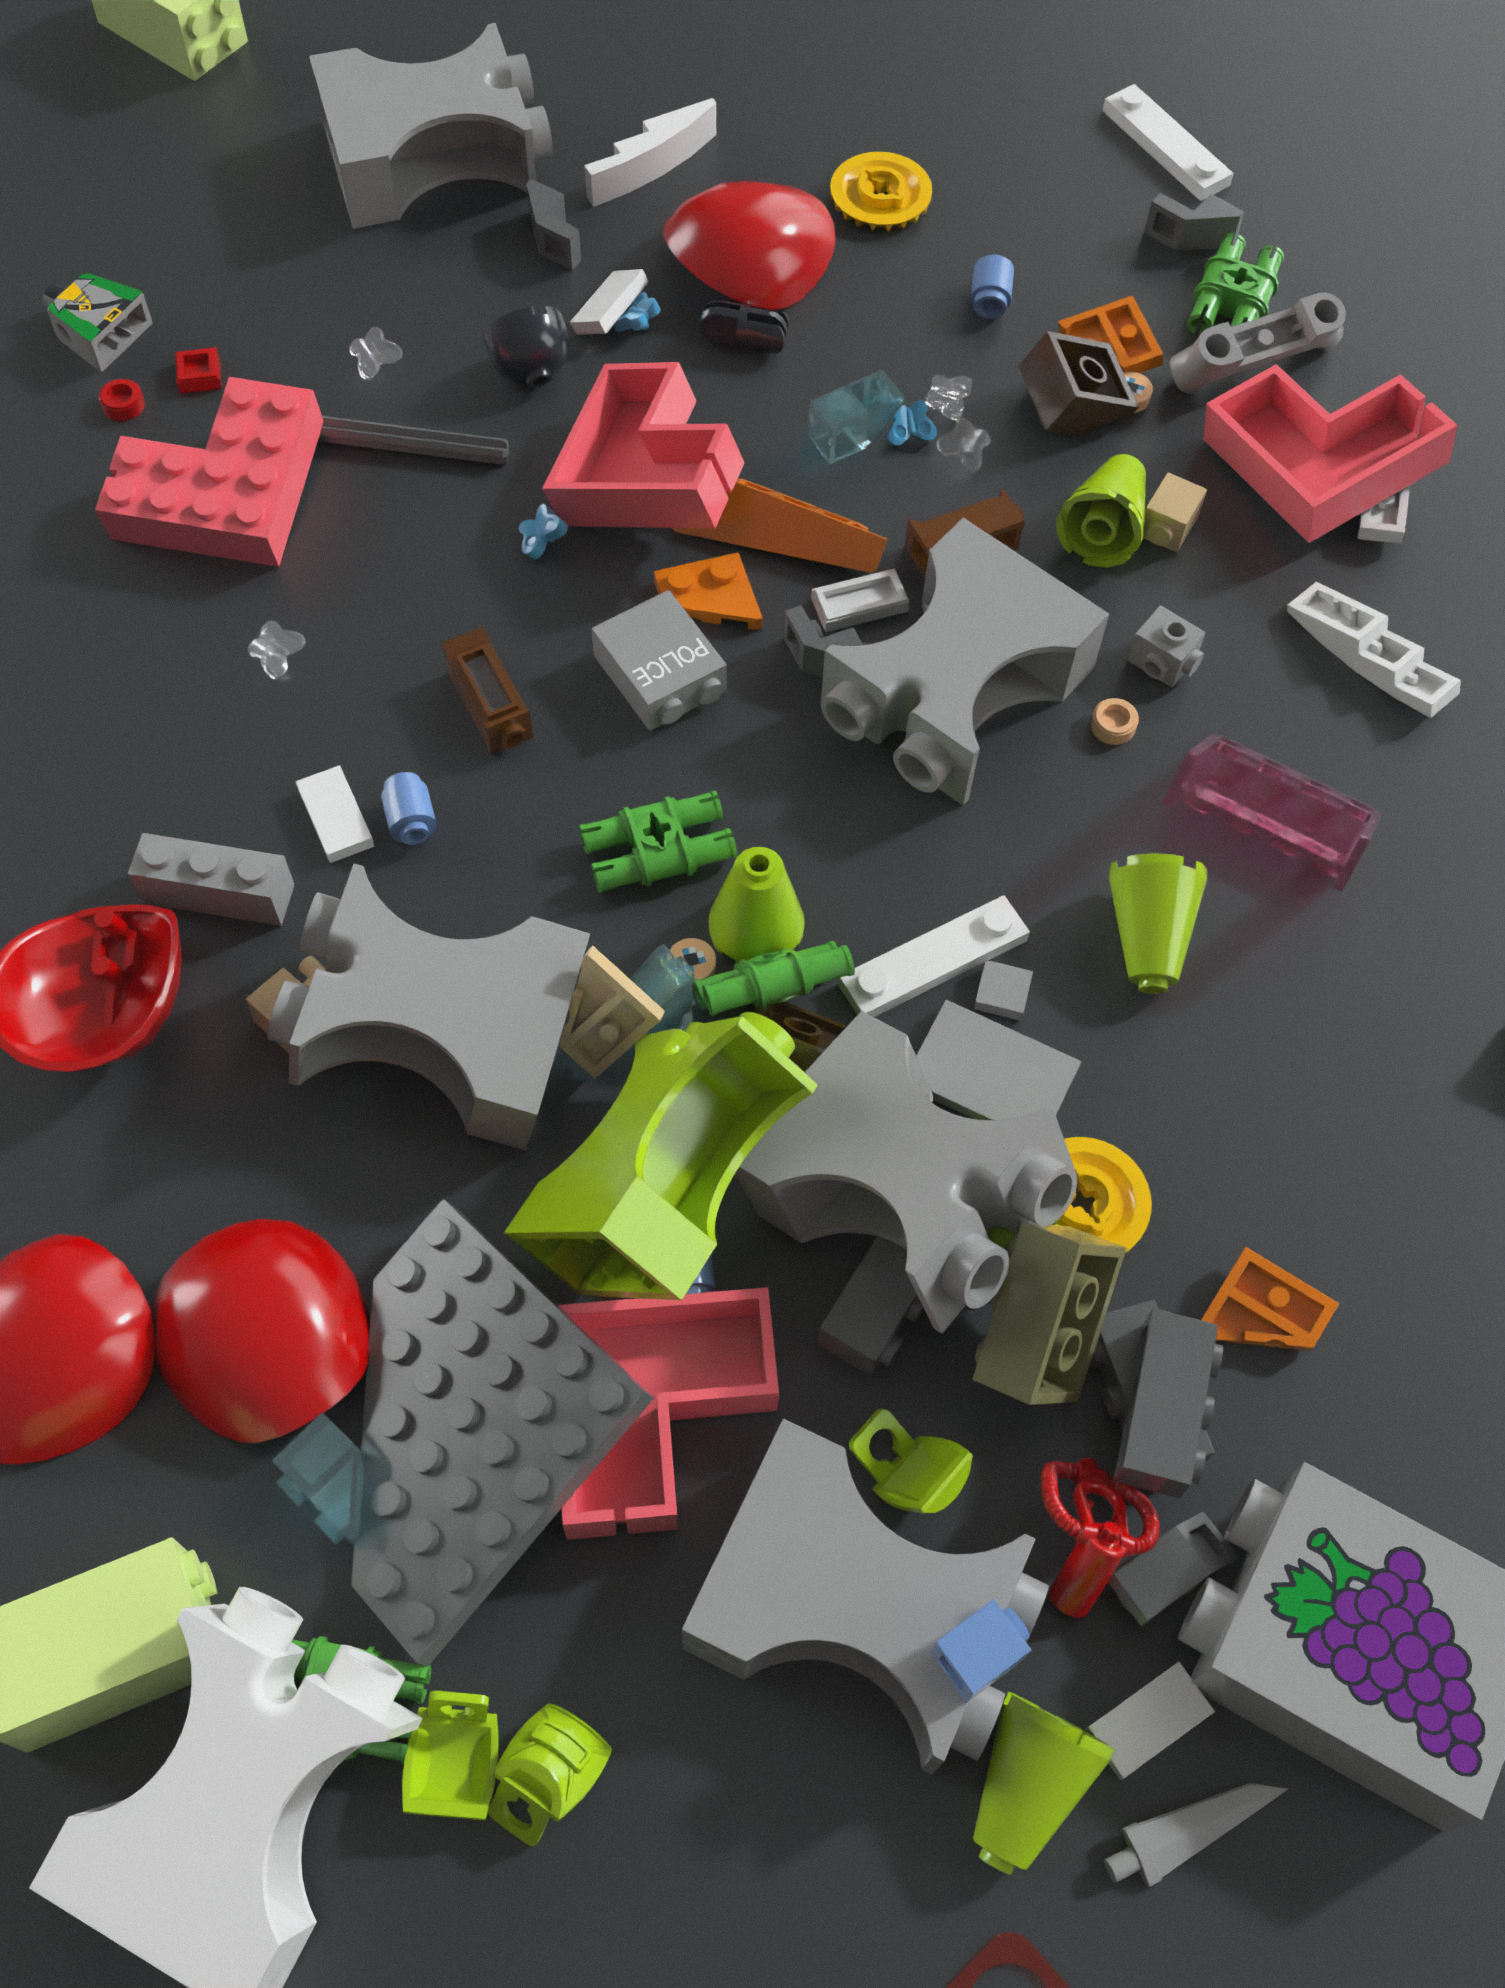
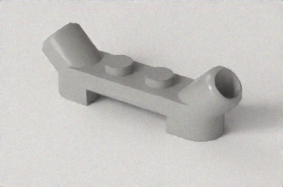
M1326 292L1317 293L1301 298L1293 308L1230 327L1228 322L1209 327L1201 333L1195 343L1171 357L1169 369L1172 378L1182 392L1192 394L1212 381L1314 348L1321 351L1329 350L1336 346L1343 337V323L1346 317L1345 307L1335 295Z

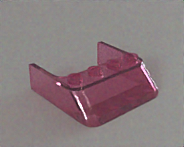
M1217 734L1210 735L1188 751L1162 802L1163 805L1172 808L1181 799H1186L1185 803L1197 811L1210 814L1214 810L1229 817L1227 824L1240 832L1252 835L1255 830L1272 838L1269 844L1285 854L1295 856L1298 851L1315 859L1312 864L1315 868L1328 875L1338 877L1333 888L1343 892L1382 817V814L1371 806L1236 741Z

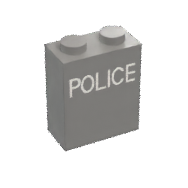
M670 590L591 628L594 657L649 731L663 724H671L677 721L684 713L701 704H710L726 692L727 664Z

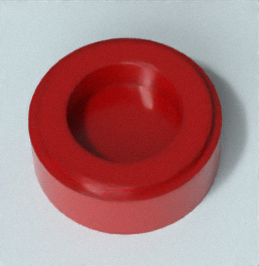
M128 379L113 380L104 385L99 392V401L104 414L115 421L134 419L141 414L145 407V400L139 385Z

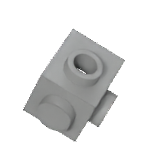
M1160 605L1136 632L1127 661L1144 670L1151 678L1158 679L1173 688L1184 674L1190 677L1200 665L1204 657L1200 647L1206 632Z

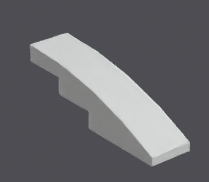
M711 98L643 121L642 134L614 143L613 156L584 165L586 197L591 205L595 207L628 194L663 176L695 154L716 136V101Z
M1315 582L1287 605V612L1315 639L1350 668L1392 697L1427 717L1432 718L1460 694L1461 680L1423 662L1424 648L1388 631L1387 615L1318 582Z

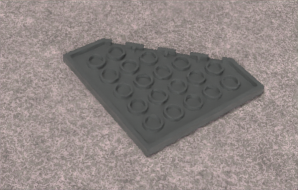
M445 1199L436 1206L373 1279L369 1333L370 1359L366 1375L351 1586L414 1661L425 1666H429L654 1399L643 1386L473 1223Z

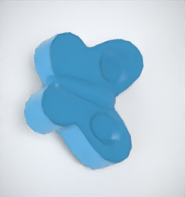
M640 292L631 303V307L624 311L613 326L616 332L631 328L634 331L646 330L649 328L648 320L658 315L661 309L655 298H649L646 292Z
M916 401L910 407L898 403L890 408L889 415L893 423L887 433L889 445L893 447L899 446L908 437L912 436L923 442H929L936 437L937 430L933 422L926 416L928 409L924 401Z
M540 505L536 512L535 520H525L519 525V531L524 535L522 541L523 553L533 560L538 559L543 554L548 541L553 542L555 539L565 535L568 524L548 506Z

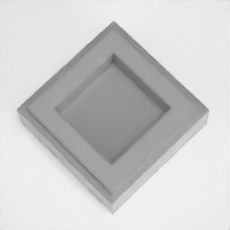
M985 960L974 1010L1021 1021L1033 971Z

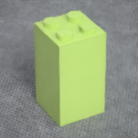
M92 0L98 23L193 81H196L248 42L239 0Z
M171 1537L0 1606V1742L28 1753L191 1685V1663L188 1647L177 1618L183 1608L211 1605L209 1597L217 1594V1588L208 1563L206 1561L200 1563L193 1549L187 1551Z

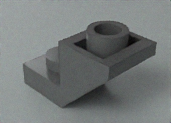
M530 179L526 183L528 208L539 255L573 271L581 262L579 229L566 223L564 194Z
M1159 193L1151 201L1144 233L1176 251L1219 248L1222 237L1227 233H1235L1230 244L1233 246L1237 240L1245 212L1213 194H1210L1193 211L1168 196Z
M802 605L785 610L783 639L802 672L823 678L825 650L830 645H869L867 642H861L853 627L823 638L819 624L816 620H809Z
M1201 1512L1176 1525L1161 1536L1149 1552L1135 1555L1116 1569L1108 1583L1117 1593L1123 1607L1132 1613L1142 1627L1171 1610L1208 1577L1212 1578L1226 1570L1239 1556L1207 1515Z

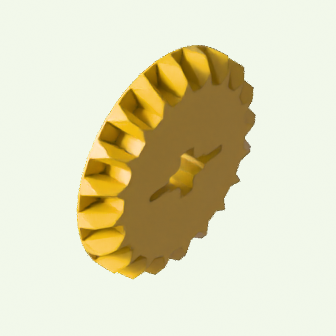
M868 152L849 158L836 169L830 183V199L834 201L835 210L843 212L844 220L854 219L857 227L868 224L872 231L877 226L884 227L889 232L893 225L904 229L907 222L917 223L919 216L926 214L932 198V183L926 171L913 160L890 152Z
M1065 1138L1064 1140L1077 1174L1076 1188L1078 1191H1081L1085 1198L1093 1196L1096 1201L1093 1202L1090 1208V1217L1089 1213H1086L1082 1207L1073 1208L1071 1205L1076 1197L1075 1191L1069 1207L1056 1223L1060 1226L1076 1228L1126 1247L1125 1253H1128L1141 1239L1150 1220L1152 1201L1144 1174L1126 1153L1114 1145L1094 1138Z

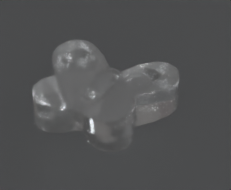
M372 327L367 332L365 339L356 338L349 346L350 353L358 359V373L360 377L367 381L372 380L377 375L380 364H395L403 356L400 346L384 339V334L378 327Z
M941 374L935 375L932 379L931 390L926 396L927 408L930 410H940L946 417L952 420L961 419L964 411L962 398L969 396L971 393V378L968 376H957L949 379Z
M961 418L957 420L955 430L942 435L937 440L936 447L944 455H959L962 465L968 471L976 472L982 465V449L990 443V436L983 429L974 430V426L969 420Z
M270 620L260 628V637L254 639L248 645V651L253 657L261 659L262 666L270 678L277 679L287 671L286 656L297 653L305 646V638L299 632L282 630L276 621Z

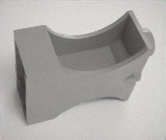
M496 23L488 24L481 36L466 49L450 57L432 62L413 64L390 62L370 56L358 48L309 56L322 122L353 229L400 220L407 207L420 195L439 185L457 180H495L513 185L527 193L526 183L530 179L537 181L535 159L553 156L551 131L544 107L537 106L526 109L524 105L534 103L533 82L526 55L524 53L511 56L506 55Z
M962 518L929 551L921 604L924 614L915 624L901 634L879 643L861 646L830 645L825 650L821 709L831 727L840 735L852 741H859L865 736L872 742L880 744L892 732H906L905 741L893 754L894 764L901 776L920 791L931 793L939 788L958 803L964 805L969 800L980 749L974 732L995 713L1016 704L1031 701L1063 702L1094 669L1109 613L965 518Z
M353 864L341 899L318 892L312 901L304 925L300 950L326 958L325 971L316 969L310 987L288 980L283 983L272 1012L267 1039L289 1046L290 1084L299 1086L317 1073L344 1063L379 1061L396 1064L421 1074L440 1088L457 1109L467 1134L526 1151L590 933L531 916L513 929L487 938L451 939L432 935L409 925L390 911L373 890L364 866Z
M863 1011L854 1018L805 1071V1074L818 1085L813 1094L788 1111L766 1132L735 1173L758 1216L800 1243L838 1233H863L890 1240L907 1250L905 1271L933 1328L940 1333L946 1330L965 1306L976 1309L987 1304L999 1291L1006 1278L1009 1267L1008 1253L1005 1249L990 1241L987 1231L993 1228H1004L1015 1234L1020 1230L1022 1221L1033 1222L1041 1227L1050 1226L1065 1213L1077 1187V1174L1053 1111L1045 1108L1016 1118L976 1120L951 1114L932 1103V1092L907 1034Z
M783 1419L682 1628L683 1650L742 1680L770 1666L795 1660L828 1661L855 1670L878 1685L900 1709L914 1736L919 1752L921 1770L933 1775L945 1761L949 1748L978 1761L995 1725L1005 1697L1004 1692L989 1686L966 1703L930 1651L934 1644L993 1599H995L1002 1610L1007 1607L1011 1608L1024 1623L1030 1636L1046 1598L1049 1585L1022 1572L1035 1542V1538L1027 1534L999 1548L974 1554L940 1553L922 1548L901 1538L887 1528L863 1501L851 1477L845 1448Z

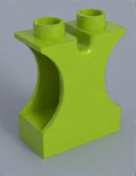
M744 1012L739 1017L708 1023L691 1022L685 1031L671 1029L645 1034L634 1044L635 1057L631 1072L608 1113L590 1136L567 1160L537 1183L504 1234L580 1296L682 1300L717 1246L715 1239L717 1212L724 1193L736 1171L766 1132L788 1111L813 1094L818 1086L789 1059L795 1049L791 1036L777 1023L757 1013Z

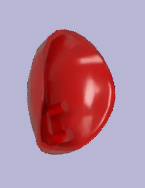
M746 180L720 183L687 198L663 224V236L668 247L693 275L730 299L749 306L771 310L787 308L801 301L815 287L829 265L836 241L834 223L829 211L815 196L788 185Z
M131 904L96 907L45 921L27 929L12 939L0 951V1048L18 1062L41 1070L78 1072L130 1058L150 1044L171 1014L180 984L182 956L178 922L175 913L172 910L152 905Z
M256 1219L236 1223L205 1236L182 1254L163 1276L150 1306L156 1340L154 1359L169 1390L183 1408L200 1423L217 1434L238 1442L259 1443L278 1438L316 1419L351 1391L363 1376L369 1363L370 1317L365 1297L356 1276L344 1258L329 1242L317 1233L292 1221Z
M56 1234L15 1250L0 1261V1464L17 1465L45 1461L73 1452L100 1439L126 1418L137 1405L147 1387L152 1372L156 1346L149 1305L141 1287L126 1265L104 1246L84 1236Z

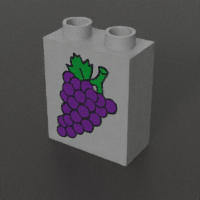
M1303 1462L1276 1490L1254 1478L1240 1498L1224 1534L1225 1540L1247 1551L1232 1587L1229 1589L1208 1577L1196 1594L1178 1634L1179 1641L1201 1652L1191 1675V1683L1195 1684L1200 1692L1209 1699L1442 1832L1482 1821L1505 1761V1569L1306 1462Z

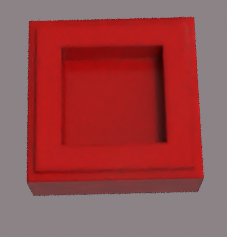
M217 347L175 352L176 382L180 393L222 389L220 357Z

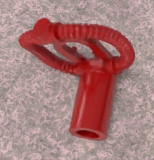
M1084 1458L1076 1464L1064 1461H1051L1043 1467L1041 1472V1491L1047 1512L1050 1513V1517L1054 1523L1058 1524L1060 1529L1064 1528L1065 1533H1069L1071 1537L1075 1536L1076 1545L1049 1588V1597L1057 1609L1066 1615L1076 1618L1085 1617L1090 1612L1122 1558H1129L1131 1555L1149 1552L1156 1545L1160 1531L1157 1511L1154 1510L1155 1507L1152 1506L1150 1500L1136 1487L1113 1481L1114 1476H1110L1104 1469L1098 1468L1097 1462L1092 1458ZM1058 1478L1070 1479L1073 1483L1078 1484L1073 1490V1500L1080 1521H1076L1074 1517L1071 1518V1514H1068V1511L1062 1506L1058 1494ZM1087 1493L1098 1494L1112 1505L1114 1514L1111 1519L1114 1523L1106 1521L1103 1524L1094 1523L1091 1513L1094 1503L1087 1500ZM1124 1499L1131 1503L1141 1516L1143 1531L1141 1536L1137 1538L1129 1534L1127 1507Z

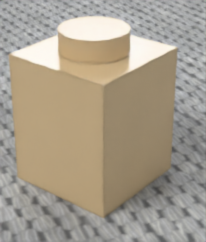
M1167 473L1146 507L1143 538L1155 545L1178 553L1199 517L1207 489Z

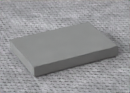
M945 1000L916 1055L932 1092L933 1100L976 1120L1016 1118L1045 1108L1057 1115L1082 1062L948 1000Z

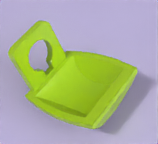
M882 1408L873 1413L849 1442L850 1451L877 1481L872 1490L889 1505L905 1511L931 1514L943 1510L961 1492L971 1469L972 1454L956 1442L940 1437L918 1436L913 1440L888 1410ZM887 1429L893 1437L892 1450L897 1457L892 1463L886 1459L876 1460L870 1453V1440L878 1430Z
M447 1691L430 1692L428 1708L419 1707L417 1715L423 1719L418 1729L412 1731L411 1739L408 1741L409 1746L405 1755L402 1779L403 1813L485 1821L495 1786L496 1777L493 1776V1773L498 1764L497 1714L487 1713L489 1697ZM450 1705L465 1706V1710L452 1709Z
M546 1704L521 1727L503 1753L493 1773V1776L500 1780V1784L490 1804L489 1816L525 1844L532 1847L535 1846L541 1839L550 1818L558 1822L590 1791L601 1775L613 1749L600 1734L580 1718L558 1705ZM521 1798L530 1804L527 1811L531 1816L532 1823L528 1824L518 1820L509 1810L507 1802H516Z

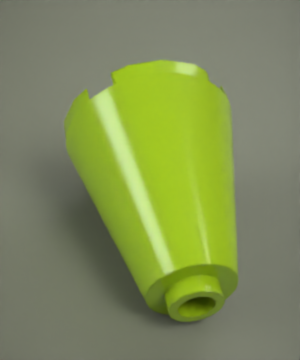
M1127 454L1111 457L1074 491L1060 508L1056 519L1057 536L1068 553L1071 554L1073 550L1078 555L1084 557L1082 562L1087 565L1105 568L1121 565L1130 559L1131 555L1142 543L1145 521L1146 471L1143 464L1137 458Z
M765 847L746 849L736 858L709 913V934L714 947L721 954L723 952L734 959L735 964H738L740 960L748 961L764 953L780 951V949L785 947L794 950L803 938V911L783 861L776 852Z
M1151 853L1127 856V865L1118 868L1117 860L1111 863L1109 882L1128 979L1131 983L1138 985L1140 992L1148 994L1168 992V986H1173L1179 981L1207 882V869L1201 862L1196 861V869L1183 866V856Z
M1009 1691L1000 1710L973 1840L983 1847L978 1856L981 1860L1011 1875L1015 1866L1024 1870L1029 1868L1109 1763L1115 1749L1072 1723L1040 1709V1706Z

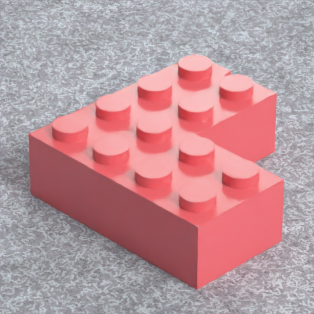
M679 362L604 364L542 488L556 515L564 520L568 526L716 528L729 499L726 492H732L743 468L744 461L727 424H686L696 404V399Z
M1275 364L1206 403L1203 440L1310 543L1449 463L1458 425L1434 403L1431 402L1424 407L1426 396L1401 374L1330 414Z
M229 377L206 449L120 436L109 467L113 477L106 476L95 508L110 539L279 567L324 422L314 391Z
M768 1287L686 1294L682 1300L635 1298L558 1305L654 1397L646 1409L562 1507L563 1528L567 1540L617 1535L616 1524L622 1523L627 1524L628 1534L678 1530L670 1421L777 1411L779 1387Z

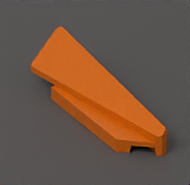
M742 478L737 479L732 492H726L729 499L716 528H672L673 531L869 573L876 571L888 540L885 537L869 532L868 527L861 523Z

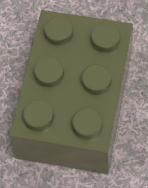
M1022 1221L1020 1230L1015 1233L1009 1245L1008 1256L1010 1262L1006 1278L992 1299V1310L994 1313L987 1335L981 1339L976 1350L975 1361L977 1367L972 1380L1029 1405L1078 1402L1127 1248L1073 1227L1060 1225L1041 1227L1033 1222Z

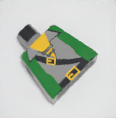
M89 273L79 276L67 289L55 283L50 284L43 294V303L48 307L47 312L56 336L62 343L100 372H103L153 324L143 292Z

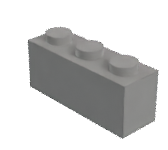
M142 833L128 871V876L142 903L282 926L294 888V882L283 855Z

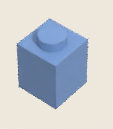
M993 1599L936 1641L930 1652L965 1702L968 1703L1026 1658L1031 1652V1648L1025 1641L1030 1636L1018 1615L1009 1607L1002 1610L995 1599Z

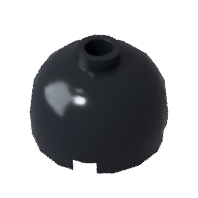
M545 306L547 314H535L533 307H526L507 313L490 324L492 333L488 336L484 332L483 340L495 369L504 378L516 383L528 384L530 387H539L549 383L552 375L561 369L568 357L570 344L560 310Z

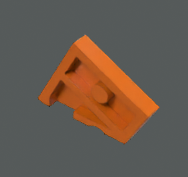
M1133 295L1058 321V332L1061 334L1110 343L1123 372L1142 373L1163 365V352Z
M738 552L654 571V583L658 595L670 590L690 618H697L706 623L719 625L722 623V618L748 622V629L751 630L762 629L763 618Z
M1245 1247L1201 1320L1218 1325L1216 1341L1311 1351L1340 1303Z

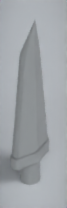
M1248 1783L1138 1824L1134 1822L1122 1828L1127 1848L1104 1859L1107 1873L1112 1881L1117 1883L1139 1871L1145 1885L1151 1887L1162 1881L1163 1876L1288 1789Z

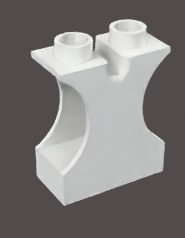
M239 1587L229 1606L226 1604L187 1607L182 1609L177 1618L184 1634L190 1657L191 1698L182 1733L165 1764L147 1784L129 1798L69 1816L29 1887L32 1891L188 1988H283L317 1923L304 1888L301 1854L306 1821L319 1790L334 1769L358 1748L367 1743L387 1741L418 1729L423 1719L394 1702L405 1677L385 1661L349 1645H341L326 1672L305 1676L297 1690L294 1684V1673L305 1651L292 1643V1640L303 1618L287 1605L264 1593L247 1587Z

